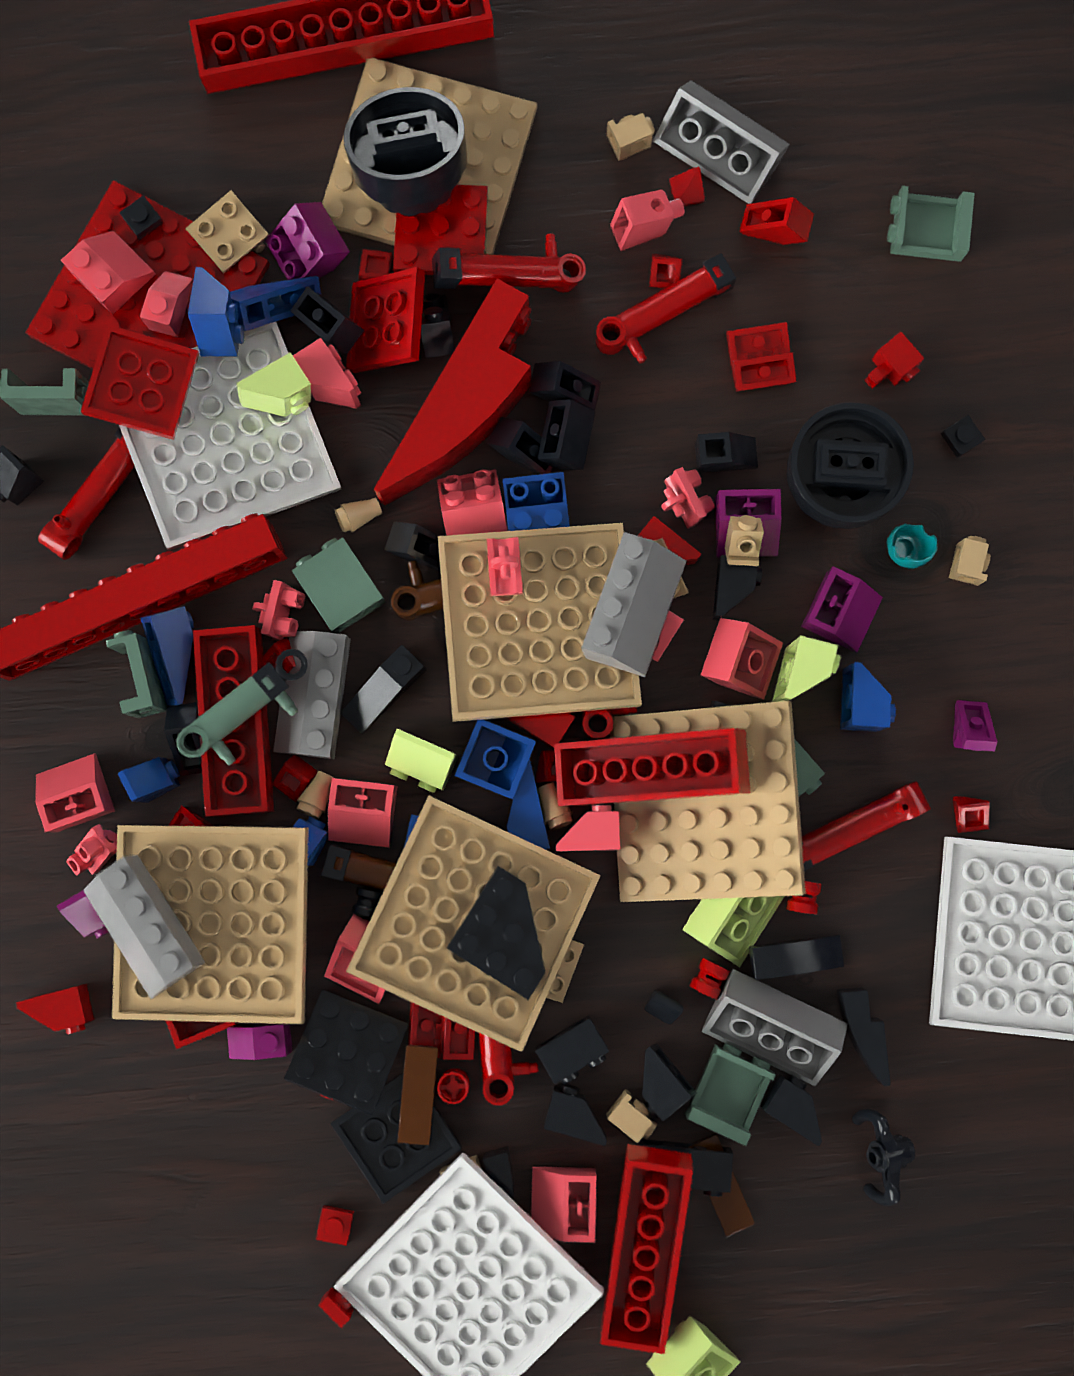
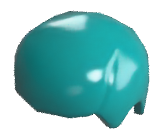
M900 525L895 527L887 538L889 556L897 565L908 569H915L925 565L933 558L937 552V538L935 535H928L924 531L923 525Z

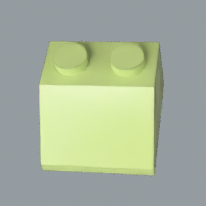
M291 352L236 383L239 402L246 408L286 417L291 413L293 415L302 413L309 407L308 403L311 402V383Z
M396 729L385 765L392 768L389 774L407 781L408 776L420 780L419 787L435 793L437 788L444 791L458 756Z
M689 1316L687 1320L682 1321L676 1327L675 1333L667 1340L665 1355L653 1353L652 1358L646 1364L655 1376H728L737 1367L740 1360L704 1324Z

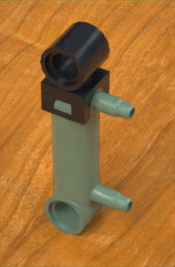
M287 649L277 657L275 666L271 662L263 666L178 734L176 741L179 751L184 756L195 758L203 755L212 747L227 765L235 762L236 758L222 740L225 736L274 698L290 716L298 712L294 702L285 692L289 688L286 681L297 680L306 673L308 663L305 655L299 650ZM290 655L297 656L301 661L300 670L292 674L286 672L283 668L284 659ZM191 732L198 733L203 741L201 748H189L185 741L186 735Z

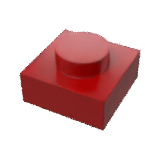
M324 1205L321 1211L316 1240L347 1246L354 1211Z
M332 1287L323 1295L318 1305L340 1328L350 1320L354 1311L351 1304Z

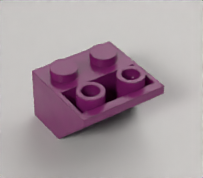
M322 202L295 203L265 240L287 280L311 276L320 278L335 270L350 252Z
M781 489L719 490L715 497L716 557L720 558L721 555H726L725 542L730 516L741 517L743 515L761 518L764 533L759 557H777L782 520Z
M833 566L826 572L801 627L857 653L883 597L861 579Z

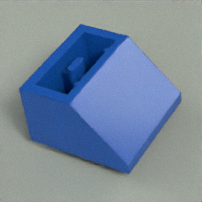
M563 472L503 479L508 531L570 527Z

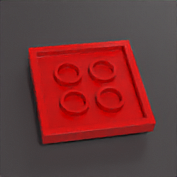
M456 185L449 199L430 213H419L415 216H405L396 213L394 272L418 267L425 270V275H433L432 258L439 248H460V253L485 254L488 186Z
M414 267L352 283L350 318L363 328L364 332L347 354L346 370L349 369L352 373H359L419 361L425 270Z
M107 324L82 404L81 413L174 440L199 357V351Z

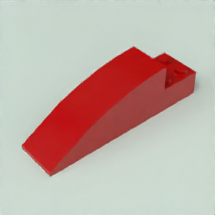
M496 279L377 482L374 491L380 503L387 505L447 472L493 432L501 417L506 418L528 390L531 384V366L513 356L517 344H515L519 334L524 335L527 332L532 321L529 318L531 308H529V296Z

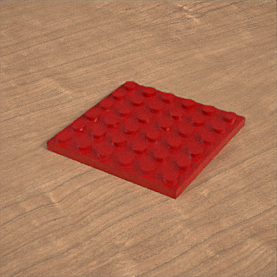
M113 180L77 244L83 239L114 231L156 274L112 315L64 265L25 333L29 337L92 370L107 324L188 348H194L198 345L188 317L190 299L178 337L150 330L141 320L140 315L149 287L165 271L194 279L195 268L202 267L231 292L247 286L259 285L270 266L269 261L250 251L223 273L186 230L193 221L147 197L145 198L164 223L139 240L119 212L143 195Z

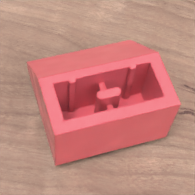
M319 338L293 355L310 381L311 395L316 401L356 409L361 406L358 395L362 393L357 386L358 383L350 370H345L341 362L342 359L332 344L326 346L322 338Z
M482 469L460 476L449 475L437 480L446 536L508 531L496 469Z
M91 754L36 774L35 803L45 832H60L115 812L96 754Z
M332 778L328 804V841L390 848L398 786Z
M532 1166L531 1218L552 1239L562 1242H595V1168Z

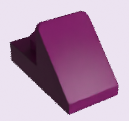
M956 700L953 745L955 748L995 752L997 738L987 702Z

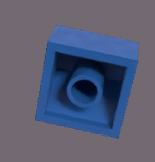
M196 267L188 317L200 355L237 357L239 344L244 343L243 325H238V306L236 303H232L230 292L204 268Z
M854 662L843 668L840 730L877 732L889 728L890 722H894L896 714L895 704H891V695L861 662Z
M483 719L477 720L455 776L513 799L536 741Z

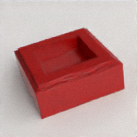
M363 249L359 280L363 281L390 274L393 261L392 252Z

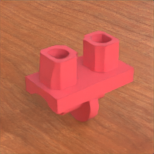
M681 467L674 470L673 474L664 480L667 489L663 492L667 501L661 507L664 512L672 509L676 517L682 516L687 528H691L704 519L715 508V505L708 495L698 498L694 490L702 484L698 471L696 469L685 471Z
M518 537L487 539L490 596L522 595Z
M273 580L271 593H265L263 603L254 602L252 608L260 612L258 623L263 624L261 634L272 637L273 640L277 641L283 640V637H295L299 626L298 621L288 617L291 608L301 609L303 607L305 594L282 581Z
M97 824L90 829L74 850L75 854L69 856L66 860L67 864L76 875L81 874L87 869L92 875L97 873L110 857L117 853V834L111 830H103L102 826Z

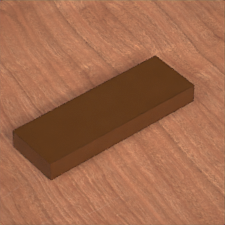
M406 1045L397 1143L430 1144L439 1047Z
M716 1133L695 1141L688 1147L694 1149V1146H703L707 1150L724 1152ZM732 1171L731 1192H722L720 1197L709 1196L726 1237L755 1224Z

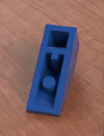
M311 276L259 284L231 291L232 303H236L238 306V325H243L244 331H248L294 316L290 310L307 286L321 295L318 277Z
M185 606L140 617L167 705H179L184 700L193 642L192 628L194 626L192 616L186 611Z
M529 758L513 798L507 830L508 833L538 847L549 849V841Z

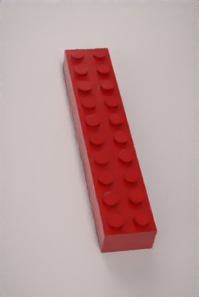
M291 0L189 21L199 77L207 94L366 63L367 59L370 58L381 60L494 37L493 16L489 0Z
M257 513L250 514L240 520L241 523L231 528L223 526L214 530L211 537L204 540L200 538L190 540L179 551L174 553L172 551L163 552L155 557L156 561L147 565L143 563L133 565L122 576L117 578L115 576L106 577L98 582L99 586L90 590L86 588L76 590L69 594L70 598L60 603L58 601L49 602L41 606V611L33 615L22 614L11 620L12 624L3 628L0 626V678L11 681L109 638L115 633L141 624L140 617L182 606L288 559L274 526L264 514L259 516Z

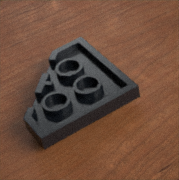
M497 866L446 948L529 1000L546 972L526 883Z

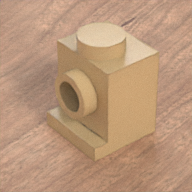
M643 113L636 116L628 115L622 118L618 124H615L614 120L608 121L607 137L619 161L651 147L652 136L655 130L649 116L645 117Z
M749 515L741 517L730 516L725 542L728 565L759 566V553L764 533L761 518Z
M968 536V538H964L957 543L949 574L950 579L977 586L987 581L988 575L982 573V571L985 572L987 570L991 557L987 553L989 544L986 543V539L978 536Z
M625 1088L606 1115L609 1121L638 1143L642 1137L647 1139L653 1133L657 1123L648 1115L650 1112L638 1099L634 1102L630 1101L632 1098L631 1093Z

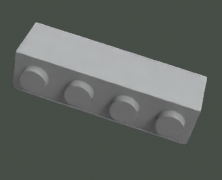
M693 81L687 82L678 89L653 139V142L693 168L700 166L702 174L748 204H752L790 145Z
M624 532L582 645L585 658L645 677L686 560L653 540Z
M297 631L295 637H289L291 649L299 650L305 655L308 667L306 673L301 678L286 681L289 688L285 692L294 702L298 712L290 716L281 706L279 707L273 752L335 760L351 641L347 635L319 631ZM294 656L296 666L289 672L291 674L298 672L301 668V661L297 656Z
M138 855L122 857L97 874L83 890L150 999H153L206 963Z
M733 969L721 987V994L718 1000H715L702 1032L816 1086L842 1052L847 1023Z

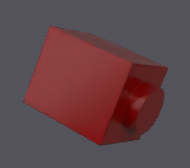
M900 331L876 352L871 360L878 367L871 371L864 381L871 389L886 377L894 386L902 380L908 383L921 371L918 366L925 358Z

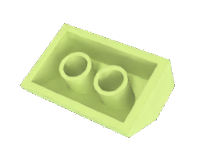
M799 636L785 648L772 702L789 701L831 676V673H836L840 662V655L836 654L838 645L804 636Z
M785 896L701 899L682 930L740 967L749 954V946H754Z

